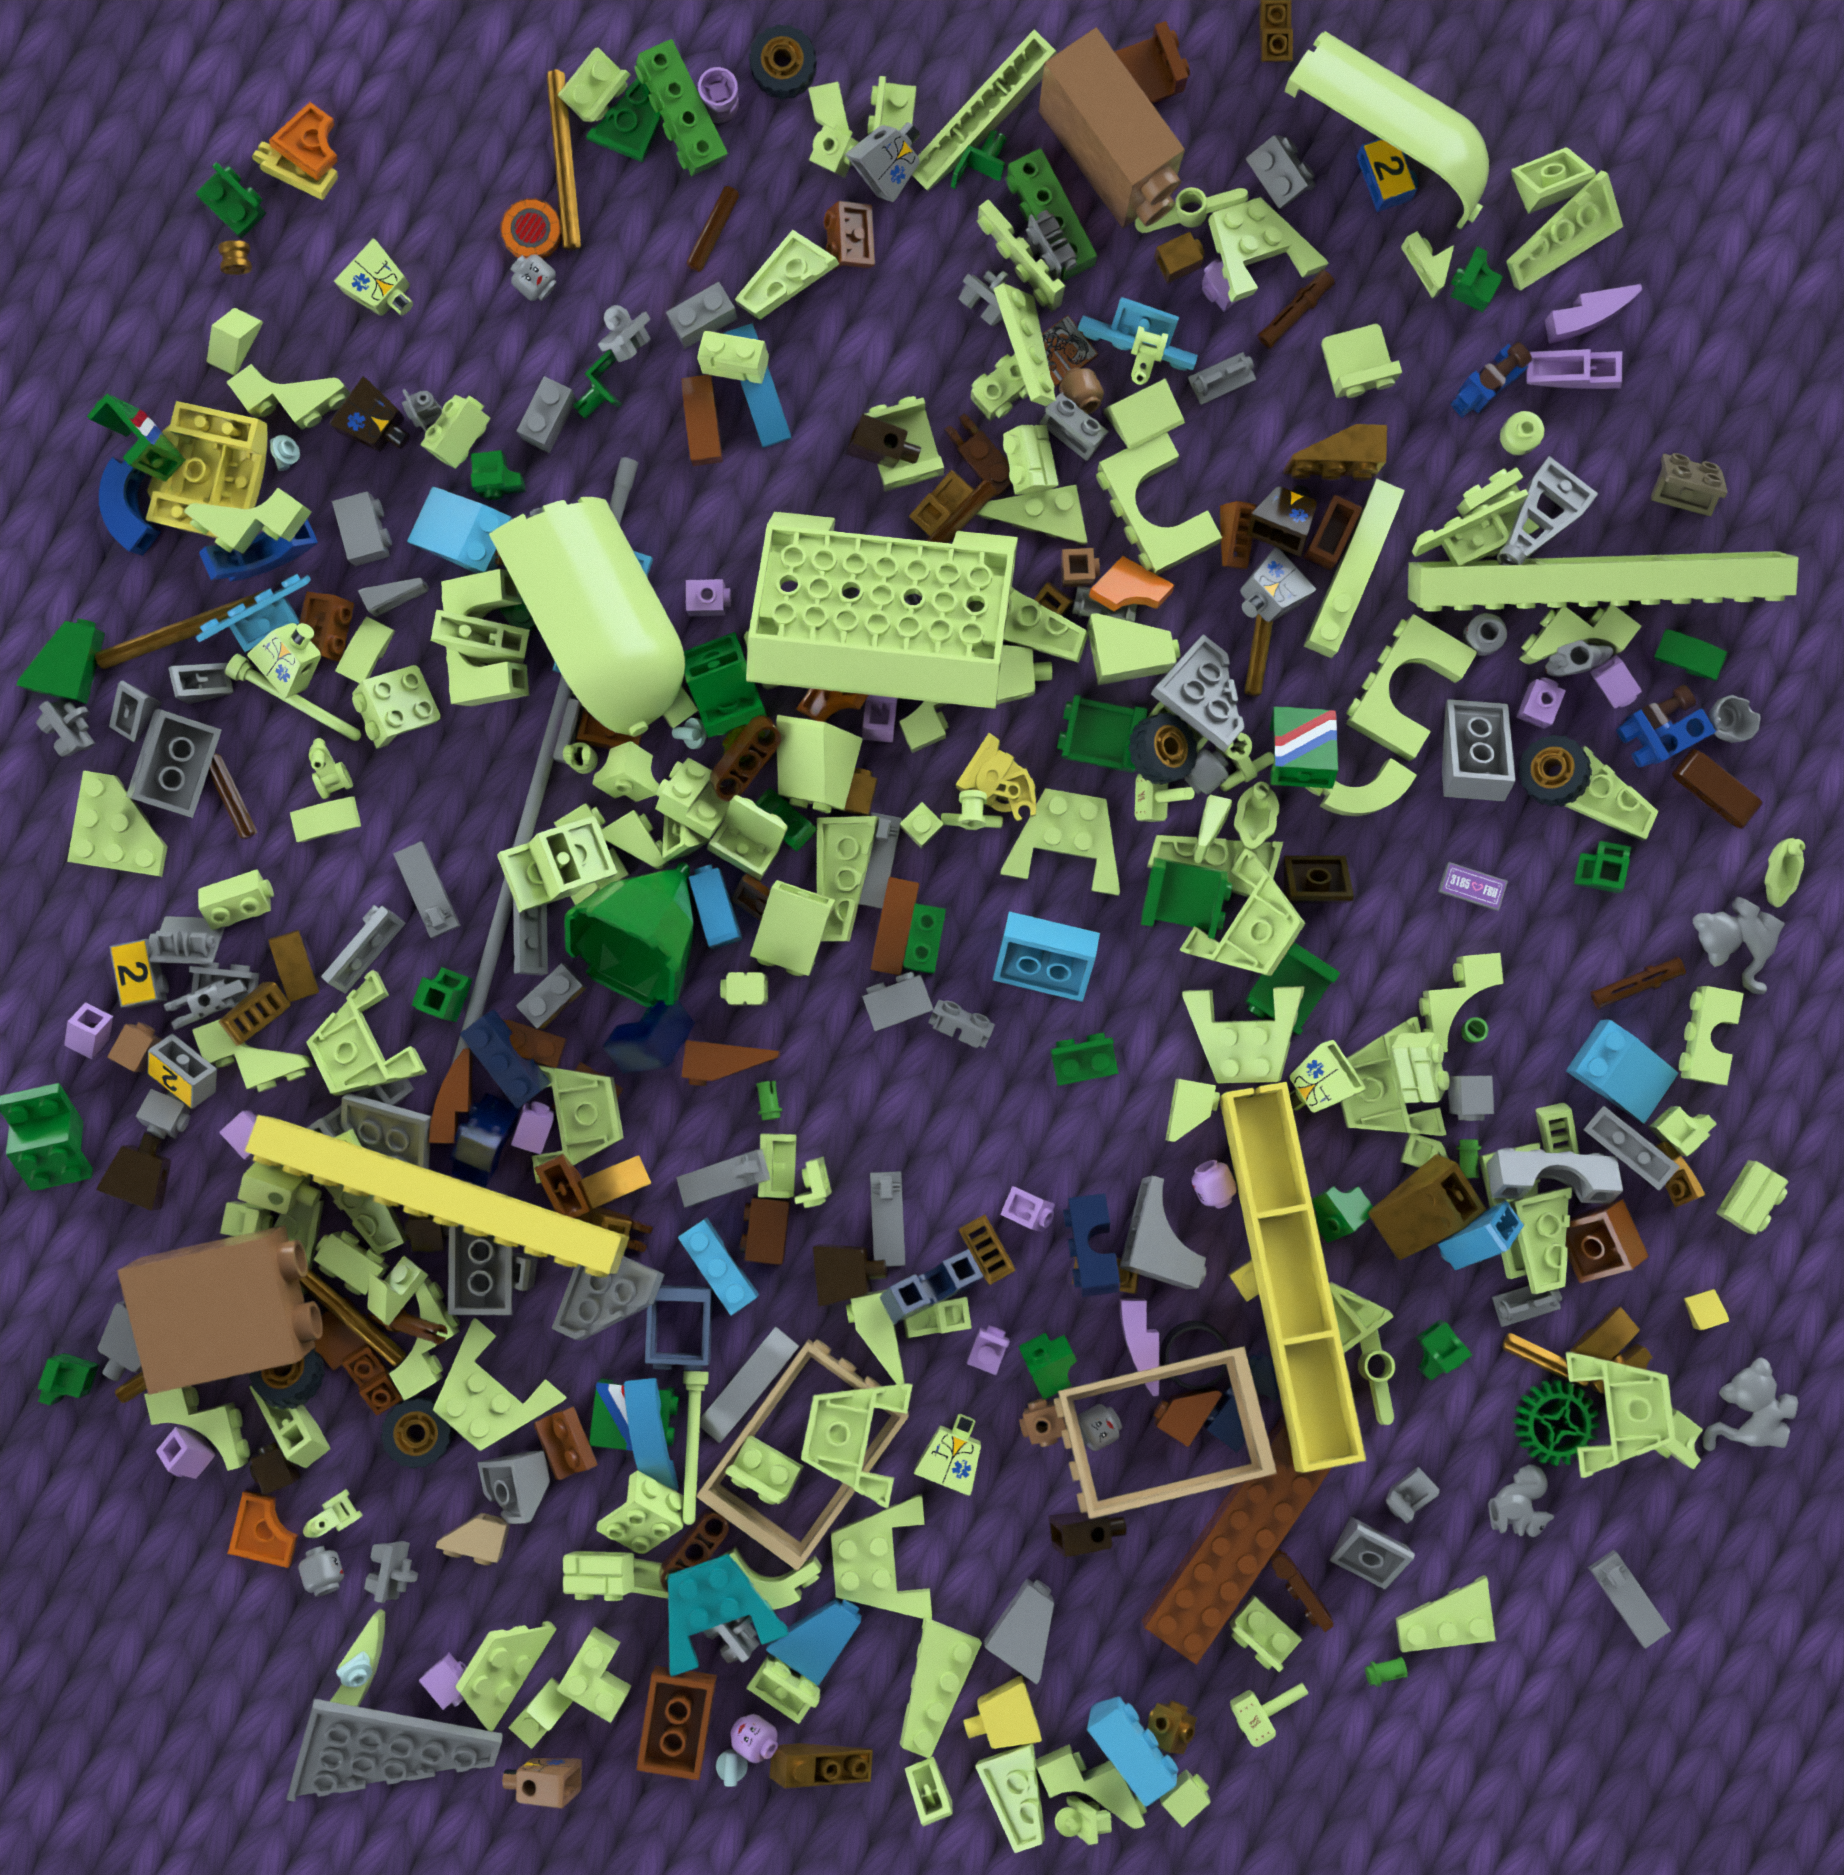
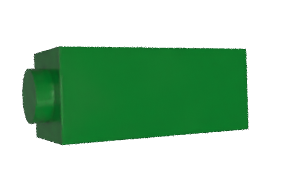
M77 618L76 623L64 621L19 677L17 686L26 690L87 704L97 667L95 654L101 651L105 633L95 628L96 623Z

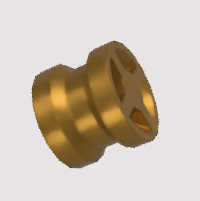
M232 240L218 245L219 253L223 259L220 263L221 272L230 275H241L252 270V264L247 256L250 253V245L248 243Z

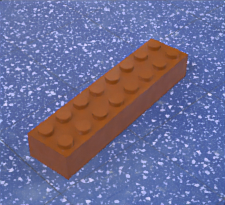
M1284 1413L1267 1436L1277 1473L1233 1485L1141 1619L1145 1629L1196 1665L1332 1469L1330 1467L1309 1472L1295 1471Z

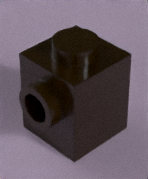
M410 1214L405 1223L406 1239H411L412 1251H444L446 1240L449 1238V1226L434 1222V1215L431 1214L428 1217Z
M276 1442L259 1448V1455L250 1459L252 1464L250 1466L251 1476L256 1483H259L263 1495L293 1484L301 1478L297 1469L299 1465L287 1460Z

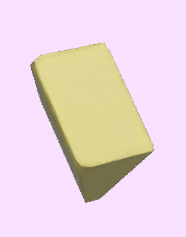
M1715 1289L1684 1298L1694 1329L1704 1330L1729 1322L1728 1315Z

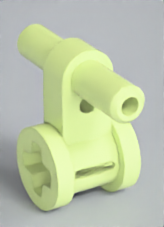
M1141 326L1138 327L1131 354L1137 355L1131 377L1136 384L1140 385L1145 384L1149 380L1154 361L1161 362L1169 335L1162 333L1161 336L1144 331L1145 328Z
M1240 733L1235 739L1237 742L1235 744L1232 742L1225 752L1215 746L1216 750L1223 757L1232 759L1237 769L1236 772L1228 776V779L1220 785V788L1226 792L1243 781L1247 783L1258 776L1257 773L1273 764L1274 754L1267 752L1251 761L1249 754L1252 750V742L1249 736L1244 733Z
M321 738L315 739L309 749V759L312 768L316 771L312 774V778L320 796L326 799L330 797V793L341 788L346 790L352 788L353 783L345 765L342 762L335 764L325 746V741Z
M978 790L960 792L959 802L962 803V814H941V821L944 825L960 826L965 828V830H978L983 827L1001 828L1003 825L1002 816L983 815V805L987 803V794Z
M345 1489L322 1504L324 1511L306 1523L303 1534L306 1537L317 1538L334 1527L339 1532L363 1515L360 1510H355L347 1497L349 1492Z

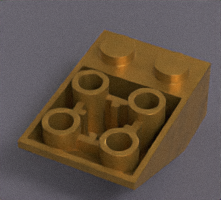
M1355 424L1294 453L1283 469V474H1292L1291 477L1294 479L1310 478V475H1322V479L1338 480L1341 476H1353L1355 481L1371 480L1386 463L1387 425Z
M1436 1154L1367 1213L1398 1260H1402L1463 1230L1486 1209L1458 1164Z

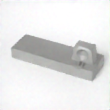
M871 812V816L879 817L859 905L882 909L888 879L891 877L902 818Z
M420 841L393 853L430 938L433 939L460 927L461 925L425 843Z
M513 898L514 974L541 976L548 974L547 904L519 913Z
M375 905L372 906L362 918L365 922L364 927L321 976L328 984L345 994L406 924L399 916L384 906L380 908Z
M1605 1106L1599 1110L1583 1129L1659 1191L1680 1167Z
M762 1149L754 1150L676 1177L684 1207H691L771 1180Z
M901 1171L870 1173L874 1260L885 1259L886 1266H905Z
M1612 1550L1588 1567L1639 1643L1645 1649L1671 1631L1616 1551Z

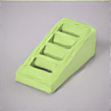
M1214 795L1207 797L1194 855L1195 862H1202L1225 824L1232 806L1231 799Z
M1566 1103L1537 1108L1536 1116L1545 1153L1571 1151L1579 1154L1572 1109ZM1565 1129V1132L1551 1135L1553 1130ZM1568 1141L1567 1145L1553 1148L1554 1143Z

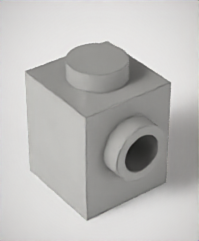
M150 1089L136 1115L140 1123L148 1127L147 1131L162 1139L166 1135L176 1138L179 1131L183 1132L186 1129L191 1116L186 1104L170 1091L165 1095L153 1089Z

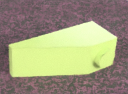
M436 610L431 641L488 665L503 662L523 664L530 630Z
M886 1290L870 1292L851 1298V1304L846 1305L849 1323L855 1322L857 1332L895 1383L905 1384L895 1325H893L879 1298Z
M251 1385L249 1386L287 1460L307 1468L331 1449L318 1424L304 1405L301 1404L297 1408H286L285 1410L279 1409L276 1406L272 1407L257 1394Z

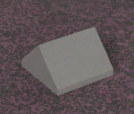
M1350 1516L1329 1561L1386 1589L1414 1559L1415 1553L1407 1545Z

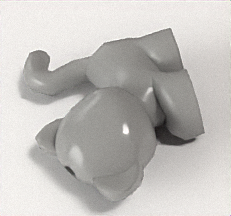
M1738 896L1732 903L1733 911L1738 914L1736 917L1723 911L1715 914H1697L1693 918V924L1695 929L1699 931V940L1704 950L1708 953L1710 963L1714 967L1724 964L1728 960L1729 954L1734 953L1741 946V943L1745 942L1754 959L1742 973L1743 986L1753 994L1762 995L1767 992V986L1764 983L1755 981L1754 975L1763 968L1766 960L1775 952L1779 934L1785 923L1762 911L1759 913L1760 908Z
M1762 1357L1757 1358L1751 1367L1740 1371L1731 1383L1721 1388L1719 1394L1722 1399L1728 1403L1737 1404L1739 1408L1753 1412V1414L1739 1429L1732 1428L1721 1422L1708 1426L1702 1437L1703 1447L1706 1450L1712 1451L1716 1448L1717 1435H1723L1731 1441L1742 1442L1748 1446L1786 1447L1790 1428L1781 1420L1784 1418L1794 1419L1798 1399L1794 1395L1785 1393L1776 1400L1777 1383L1772 1376L1770 1363Z

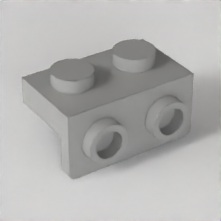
M1273 135L1245 159L1277 207L1283 209L1304 191L1312 190L1316 187L1312 180L1315 175L1307 163L1300 162L1295 154L1298 152L1297 147L1289 137L1284 138L1283 136Z
M1060 393L1055 398L1056 401L1047 405L1046 413L1040 424L1047 425L1048 431L1084 460L1088 461L1109 431L1101 426L1097 420L1091 418L1072 400Z
M215 962L213 964H199V967L189 966V972L194 973L191 993L222 979L225 980L226 985L237 980H243L248 992L233 998L235 1005L228 1008H234L258 987L259 973L249 972L250 966L231 964L230 970L219 969V963ZM209 996L204 999V1004L208 1006L210 1003Z

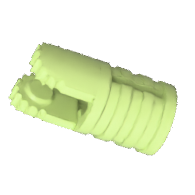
M578 742L573 745H566L563 749L564 760L576 772L587 774L596 768L598 756L589 745ZM581 751L583 765H580V763L575 760L576 757L581 756Z

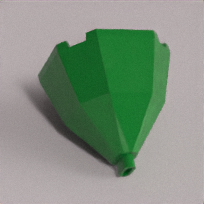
M680 862L675 869L611 882L568 910L564 916L565 950L572 958L580 955L589 965L586 973L593 981L645 1007H653L659 1000H664L663 1002L666 1005H674L676 1003L692 949L693 918L687 879L690 875L689 866L684 862Z

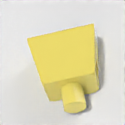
M1022 1675L980 1696L977 1699L980 1715L963 1720L969 1739L986 1733L990 1746L993 1749L1042 1741L1038 1722Z

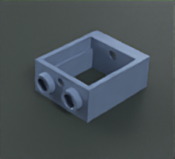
M660 1285L654 1304L647 1307L645 1363L653 1364V1369H671L672 1364L684 1365V1370L692 1371L703 1370V1365H709L711 1362L713 1314L712 1287ZM659 1300L704 1302L701 1354L657 1352Z

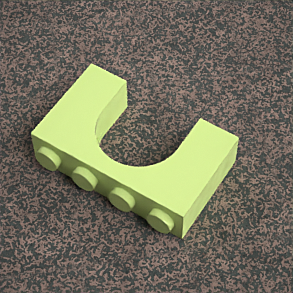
M1167 432L1134 449L1129 450L1126 448L1099 462L1098 473H1096L1102 490L1108 489L1113 499L1110 501L1113 512L1117 517L1122 516L1127 526L1124 528V532L1131 544L1136 543L1141 552L1138 558L1142 567L1156 575L1218 545L1222 539L1208 510L1180 525L1168 528L1155 526L1145 520L1140 514L1135 500L1138 486L1150 476L1176 464L1179 458V454Z
M496 569L441 581L443 611L483 619L487 613L494 609L522 604L521 595L508 570ZM446 647L451 704L476 706L529 696L527 665L503 662L486 666L477 659Z
M1414 614L1407 621L1402 619L1392 634L1397 637L1392 647L1385 646L1377 659L1381 663L1376 674L1372 671L1369 673L1362 685V688L1365 689L1363 696L1360 700L1355 698L1346 712L1350 716L1346 725L1407 761H1411L1417 756L1431 731L1401 714L1393 705L1389 695V682L1393 672L1402 665L1418 663L1433 669L1456 683L1463 678L1477 654L1476 650Z

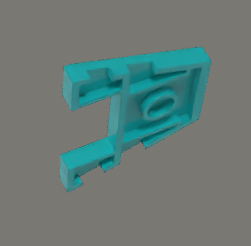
M729 1554L668 1576L669 1664L671 1677L699 1666L689 1637L690 1635L738 1618L751 1615L761 1645L788 1636L789 1631L785 1623L780 1621L773 1612V1608L760 1596L753 1583Z

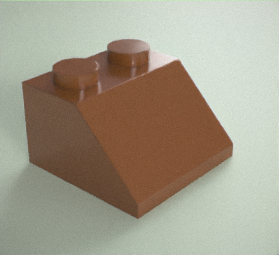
M1623 1199L1614 1201L1611 1204L1597 1206L1570 1218V1225L1566 1230L1565 1246L1568 1248L1567 1256L1579 1283L1632 1270L1649 1257Z

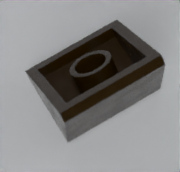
M1346 855L1284 856V895L1291 904H1346L1353 901L1354 893Z

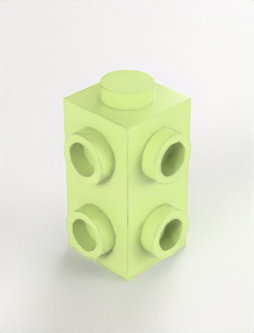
M1015 354L1013 356L1005 355L996 363L995 371L989 376L986 374L981 375L971 385L973 389L971 390L970 399L989 421L996 416L999 419L1004 417L1013 408L1012 403L1019 397L1025 399L1029 396Z
M454 395L443 406L442 414L436 423L427 429L425 439L420 445L443 463L457 468L467 458L469 449L475 440L483 435L486 424L491 418L481 411L484 406L473 397L468 396L467 399Z
M258 869L198 889L199 910L211 930L227 927L235 922L250 917H257L271 911L270 898L274 897L273 888L269 880H263Z
M347 1231L331 1233L330 1236L324 1235L315 1248L318 1254L314 1260L320 1264L319 1269L330 1277L335 1278L337 1275L346 1282L344 1286L357 1295H361V1293L364 1295L368 1294L369 1273L371 1272L382 1278L390 1267L383 1262L385 1257L372 1248H369L367 1251L358 1245L359 1239Z

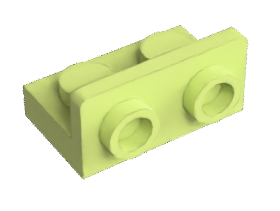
M594 48L557 96L583 121H599L609 110L607 105L612 98L620 96L627 88L628 84L626 81L631 74L627 70H620L599 48Z
M879 76L878 86L872 87L871 105H876L875 116L869 115L868 135L881 125L893 127L900 131L907 122L913 123L916 86L886 83V77Z
M824 1157L811 1159L806 1162V1168L802 1169L805 1187H811L812 1191L799 1194L794 1198L796 1204L803 1202L804 1208L823 1204V1202H826L825 1197L832 1193Z
M750 1435L747 1436L733 1465L729 1466L725 1473L732 1477L731 1481L737 1486L744 1489L751 1488L759 1493L758 1497L762 1501L774 1505L788 1499L804 1466Z
M1255 1595L1247 1601L1229 1622L1234 1631L1231 1636L1244 1648L1250 1645L1257 1652L1255 1658L1268 1670L1273 1666L1280 1672L1284 1668L1281 1663L1302 1641L1297 1633Z

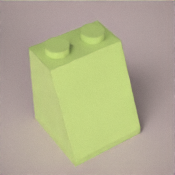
M1098 613L1090 615L1087 630L1098 685L1168 673L1177 663V658H1180L1178 640H1172L1171 631Z
M778 715L776 727L781 735V742L777 748L778 795L789 798V804L799 808L807 809L808 804H812V809L830 813L832 808L844 810L863 738L826 722Z

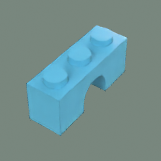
M707 1217L678 1237L730 1315L758 1297V1291L743 1269H740L735 1264L724 1246V1241Z

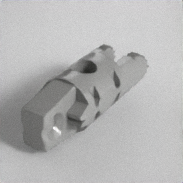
M222 979L164 1004L166 1011H174L184 1005H189L191 1014L179 1017L171 1022L174 1030L235 1005L233 998L248 992L243 980H237L226 985L225 980ZM209 996L210 1003L208 1006H205L204 999Z

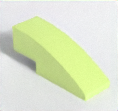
M381 1608L371 1617L337 1668L339 1669L364 1651L370 1658L369 1663L372 1668V1675L366 1683L359 1687H347L341 1684L330 1702L359 1707L376 1673L383 1647L385 1611Z

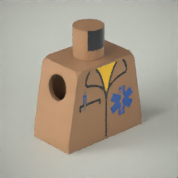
M529 1759L518 1770L506 1769L504 1771L503 1788L516 1790V1800L518 1803L563 1808L581 1791L582 1759Z

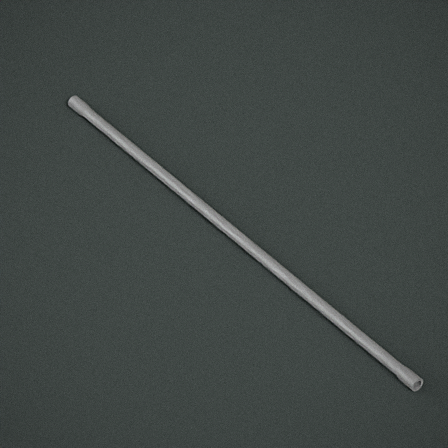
M621 457L614 481V490L609 504L619 526L639 464L637 461L626 457ZM563 675L560 678L513 848L529 843L533 836L554 761L553 754L568 700L572 697L573 693ZM504 877L461 1032L481 1018L513 907V895L506 877ZM461 1036L459 1037L452 1064L463 1049L470 1048Z

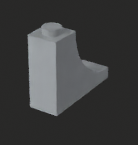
M1153 1175L1142 1178L1119 1268L1187 1290L1199 1288V1285L1203 1283L1206 1277L1207 1269L1204 1266L1206 1258L1187 1248L1170 1228L1165 1216L1162 1200L1164 1179Z

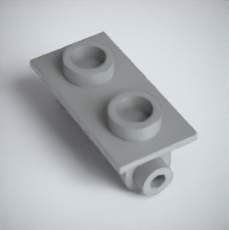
M1242 352L1188 377V380L1200 405H1203L1255 381L1256 378L1252 371V368H1254L1250 356L1245 357Z
M406 389L402 390L406 398L402 405L408 418L412 419L416 428L421 426L426 432L427 426L435 423L442 414L441 406L428 391H420L410 396Z
M1078 586L1073 614H1078V617L1081 618L1082 616L1090 617L1091 614L1098 613L1134 622L1137 604L1122 606L1114 612L1089 597L1091 588Z
M940 999L928 1022L933 1025L932 1029L953 1037L956 1028L962 1029L958 1040L977 1049L979 1046L985 1048L995 1026L994 1023H991L982 1014H971L962 1010L955 1002L942 1001Z
M1530 1285L1493 1296L1492 1300L1500 1325L1504 1327L1561 1309L1559 1302L1562 1301V1296L1558 1289L1532 1294Z

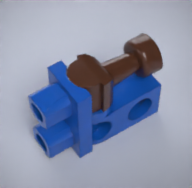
M1516 342L1512 346L1510 344L1506 345L1494 358L1498 363L1497 365L1487 364L1479 374L1475 371L1466 379L1458 390L1457 398L1450 404L1461 418L1473 409L1478 414L1494 397L1527 370L1528 364L1532 362V356L1523 344Z
M1685 684L1673 690L1672 698L1659 704H1649L1627 716V721L1616 729L1618 736L1624 743L1637 737L1642 744V748L1631 754L1638 768L1652 763L1655 765L1663 762L1716 732L1702 708L1690 713L1674 724L1670 721L1668 716L1677 709L1688 710L1696 705L1693 693Z

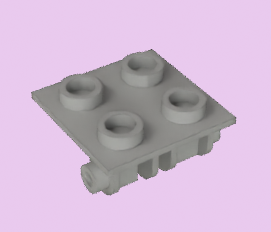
M1044 210L1037 215V221H1035L1032 214L1029 215L1028 228L1026 229L1028 238L1025 241L1030 245L1033 256L1037 254L1039 259H1042L1049 267L1050 271L1048 272L1054 282L1056 279H1060L1063 267L1068 271L1077 265V256L1070 244H1067V238L1054 242L1064 232L1059 230L1060 226L1055 216L1049 214L1048 210Z
M165 916L160 931H156V934H150L149 937L150 946H154L150 962L213 964L225 927L211 930L205 918Z

